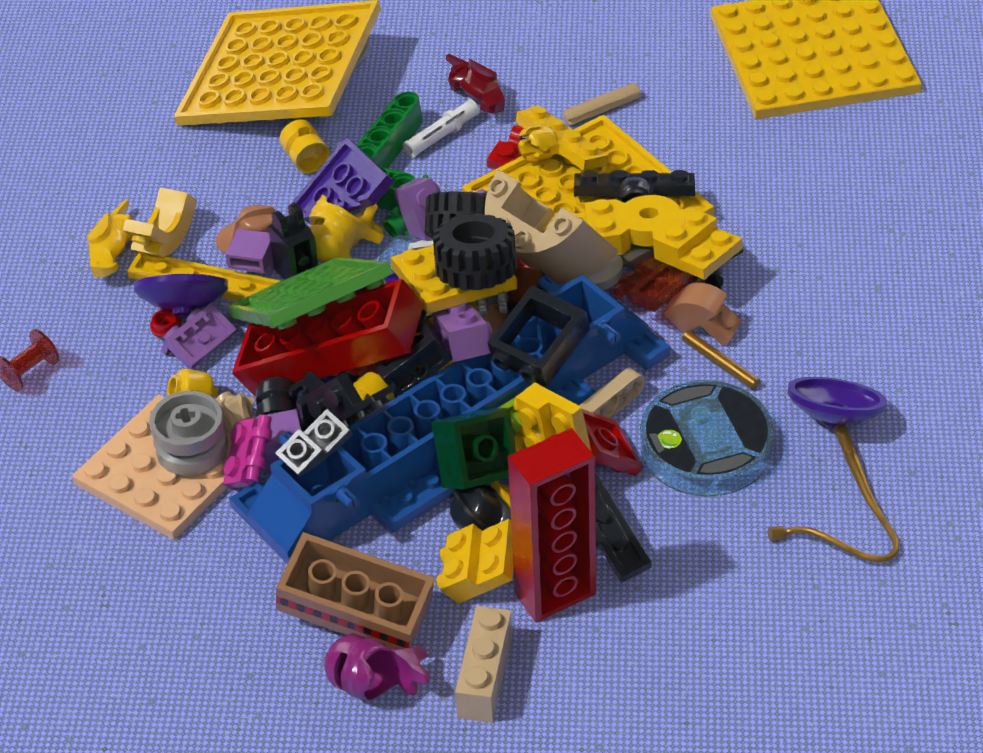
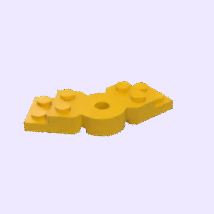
M639 196L626 203L616 199H598L593 202H585L586 213H572L584 220L619 251L616 255H623L631 249L630 243L638 246H653L655 259L703 280L743 249V238L719 229L716 217L694 208L679 209L676 202L664 196Z

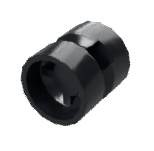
M280 376L262 380L256 388L255 418L259 415H268L294 409L297 410L298 415L296 406L298 393L294 396L289 394V389L294 382Z

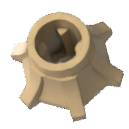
M226 391L215 399L219 402L225 422L224 428L227 433L232 432L236 421L254 418L253 407L255 399L253 396L246 397L244 393L233 395L231 391Z

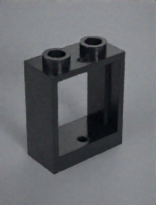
M531 285L487 342L493 363L503 370L510 369L518 373L529 383L533 384L536 382L547 388L589 332L590 327L587 313L585 310ZM533 315L563 329L540 360L510 346Z
M423 311L420 315L416 333L421 330L424 338L411 347L410 353L399 356L390 364L386 360L374 363L384 382L388 386L391 384L395 385L397 390L393 392L397 396L426 380L452 360L430 319ZM419 366L422 367L421 370L416 371V368H417V367H419Z

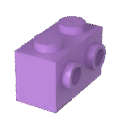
M417 178L393 189V194L412 242L415 243L421 240L433 241L432 238L424 234L426 197L430 194L441 192L438 184L432 178Z
M469 302L432 313L433 326L452 357V362L490 354L487 342L493 336L491 325L483 320L480 311H476Z

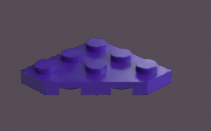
M345 137L292 203L295 202L300 206L304 220L310 224V213L316 205V201L321 198V195L327 197L328 203L338 205L346 211L352 212L375 205L387 192L394 180L352 140Z

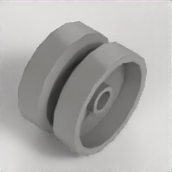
M182 391L167 396L158 402L152 410L149 425L154 439L156 456L159 464L168 472L180 476H196L212 470L222 462L227 454L228 439L224 428L223 412L218 401L202 392Z

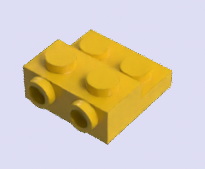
M533 383L515 397L514 409L518 412V418L521 421L520 435L524 437V443L527 448L546 440L554 434H559L573 428L591 451L581 406L537 383Z
M510 519L490 526L483 531L475 524H471L447 535L446 546L440 549L443 571L437 576L436 581L439 589L457 604L512 581L514 565Z

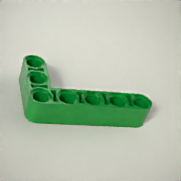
M402 92L395 96L357 144L361 150L394 180L387 192L377 201L376 205L379 208L387 210L395 208L398 204L392 190L415 179L412 174L388 169L403 149V143L411 139L423 123L419 96L414 92Z

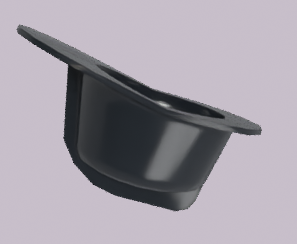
M479 485L462 490L454 489L452 491L455 497L450 506V515L459 530L475 524L483 531L507 519L511 520V509L498 492L489 485Z

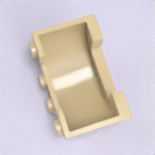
M499 169L489 183L485 200V215H493L495 218H502L506 220V223H510L515 233L516 257L529 268L544 272L553 281L567 283L582 274L590 277L603 269L619 252L584 220L562 207L545 232L542 233L555 214L552 209L531 197L520 187L522 184Z

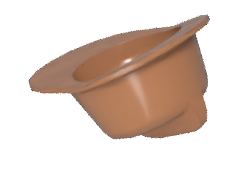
M258 204L242 209L237 220L225 226L218 233L216 238L218 249L226 254L237 228L269 233L268 225L272 224L271 214L276 212L274 207Z

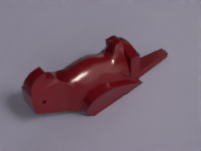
M451 54L446 55V61L453 65L448 77L452 91H464L469 97L481 103L480 110L483 112L496 114L504 111L505 98L498 83L497 72L470 58L469 62Z

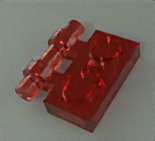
M653 256L649 260L645 259L636 266V271L631 275L626 274L618 281V285L613 289V294L619 299L627 294L630 297V302L656 312L693 281L694 275L666 263L662 264L661 261Z

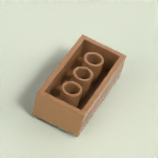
M303 532L276 587V610L346 635L356 633L365 638L377 639L388 648H412L432 601L435 577Z

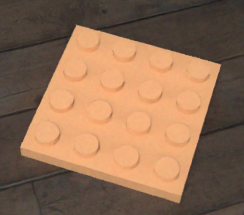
M158 394L72 475L74 485L168 538L175 540L228 487L222 484L225 475L223 468L225 461L229 457L232 443L230 440L231 433H227L228 449L226 456L212 470L196 476H180L168 472L159 464L149 425L152 410L158 402L164 399V397Z

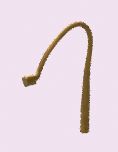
M838 424L834 427V432L838 438L839 445H841L843 455L863 498L891 538L892 550L886 555L864 553L827 533L803 526L784 529L783 526L769 527L767 531L768 539L770 541L784 540L785 536L791 534H811L863 560L871 562L890 561L899 553L900 544L898 537L886 520L871 492L846 424Z

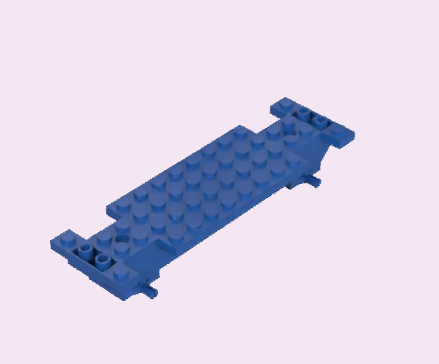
M583 274L563 284H557L548 275L540 278L538 285L549 294L585 310L590 327L589 332L546 389L580 405L596 392L583 379L624 353L645 370H648L670 355V346L651 332L649 325L607 291L600 289ZM533 315L510 346L540 360L563 329ZM491 354L453 362L400 396L396 395L395 399L347 427L353 435L328 458L307 473L299 476L285 462L279 459L270 465L272 474L264 487L259 483L251 484V486L246 487L229 498L230 506L287 564L303 532L330 541L372 514L391 533H394L453 495L452 491L454 489L442 487L431 422L485 408H498L515 398L531 386L532 383L525 381L518 373L510 369L503 370L497 367L491 359ZM285 432V436L284 434L280 436L279 443L283 445L292 435L289 432Z

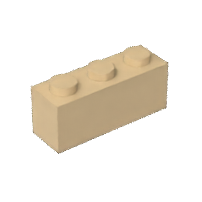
M476 606L455 690L457 718L493 723L513 637L511 610Z

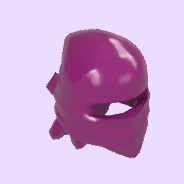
M352 633L336 640L330 646L324 659V669L329 682L338 689L346 691L349 695L366 701L375 699L397 684L401 686L405 695H416L418 692L417 683L427 684L430 681L429 673L420 664V661L428 657L422 646L400 649L388 648L377 639L365 638Z

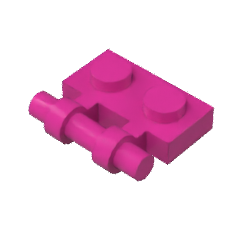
M259 415V419L250 418L236 421L230 436L232 443L229 457L225 461L223 468L225 475L222 485L239 488L251 486L252 483L259 482L260 473L265 470L267 461L264 458L266 445L268 442H271L273 431L270 429L272 417Z

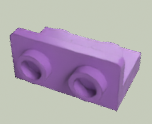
M210 303L203 310L196 308L186 318V323L180 328L177 325L172 327L163 337L165 342L161 352L164 355L172 352L188 369H193L234 336L237 329Z

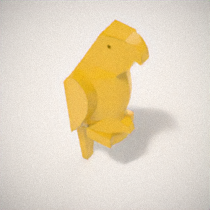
M124 199L110 215L107 211L87 235L90 267L94 277H106L115 273L119 269L117 262H115L116 258L125 249L126 242L132 240V236L123 231L125 219L133 220L131 215H124L130 205L128 200Z

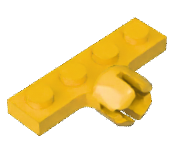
M531 106L529 109L517 111L516 123L524 128L519 135L524 138L528 137V139L520 140L518 148L521 156L527 159V161L537 162L550 159L554 154H559L583 171L608 165L609 155L598 148L596 144L585 139L579 132L568 127L562 120L551 115L545 108Z

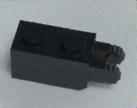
M295 202L288 206L289 215L286 217L280 211L272 213V224L268 225L274 270L284 280L318 265L315 237L311 229L305 224L302 209Z

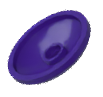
M204 274L158 275L134 282V292L141 299L157 308L172 310V315L175 316L190 315L191 310L208 306L222 297L228 290V281L226 279Z
M797 378L789 382L787 394L794 404L809 416L821 420L824 425L829 427H835L838 424H857L875 418L885 411L887 399L880 392L859 383L836 378Z

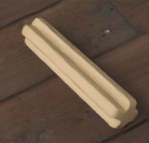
M631 83L565 109L563 111V120L567 125L572 126L640 98V88L636 83Z

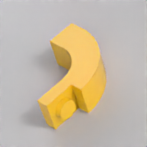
M160 187L153 213L147 223L125 219L123 231L132 236L131 250L161 257L172 254L179 247L190 227L197 200L186 192Z

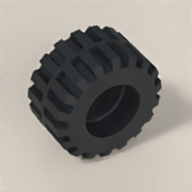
M444 191L428 195L426 197L424 234L433 239L434 231L439 228V225L443 222H448L451 218L467 214L485 215L487 194Z
M467 214L451 218L448 222H443L434 231L433 246L436 275L440 277L441 282L448 284V286L474 291L485 288L489 289L495 287V285L505 283L506 279L514 275V271H516L515 233L512 225L506 223V220L495 218L493 215Z

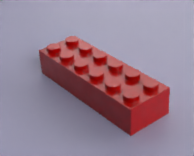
M401 278L371 290L365 289L355 292L356 296L348 301L338 303L335 300L325 304L327 308L325 311L308 317V314L301 315L296 318V324L282 330H278V327L271 328L261 324H249L232 374L256 396L257 385L269 377L280 376L296 383L306 377L305 374L309 371H312L318 378H324L343 371L402 356L411 351L424 303Z
M573 428L559 434H554L546 440L528 448L520 449L508 456L515 595L535 623L596 595L595 456Z

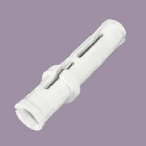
M468 99L453 111L448 110L443 113L441 119L403 143L406 154L414 158L449 133L459 131L464 123L480 113L477 104L472 99Z

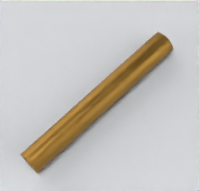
M690 330L683 334L682 341L750 389L755 390L760 385L761 380Z

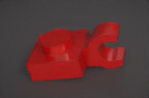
M513 126L508 142L498 141L486 159L488 168L495 170L521 157L518 144L520 140L526 139L519 135L524 129L522 126Z

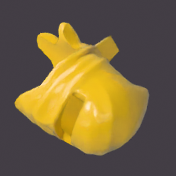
M321 195V198L316 201V205L312 208L309 216L311 226H308L315 237L317 259L325 262L334 257L351 258V250L358 244L360 239L369 240L379 245L384 238L382 233L384 228L372 221L378 208L377 205L365 207L354 216L342 207L328 203L327 197Z

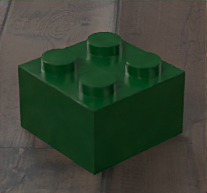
M485 408L431 422L443 488L468 489L509 478L508 456L517 452L509 408Z

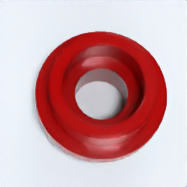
M165 309L156 312L152 316L150 329L154 336L163 338L172 327L177 325L180 328L182 324L178 316L172 315V310Z

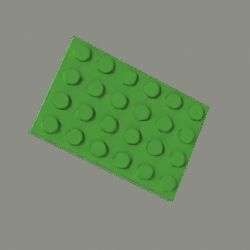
M334 257L225 307L230 318L248 321V323H255L256 325L270 326L271 328L278 327V330H282L296 324V318L301 315L308 314V317L325 311L327 309L325 304L335 300L338 303H342L354 298L356 290L364 287L367 290H371L385 283L384 278L392 275L393 272L389 263L385 261Z

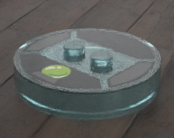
M711 380L685 382L663 391L646 407L640 424V452L643 462L650 473L658 481L671 489L694 496L713 497L727 495L753 484L767 469L772 457L773 422L763 403L753 394L738 386Z

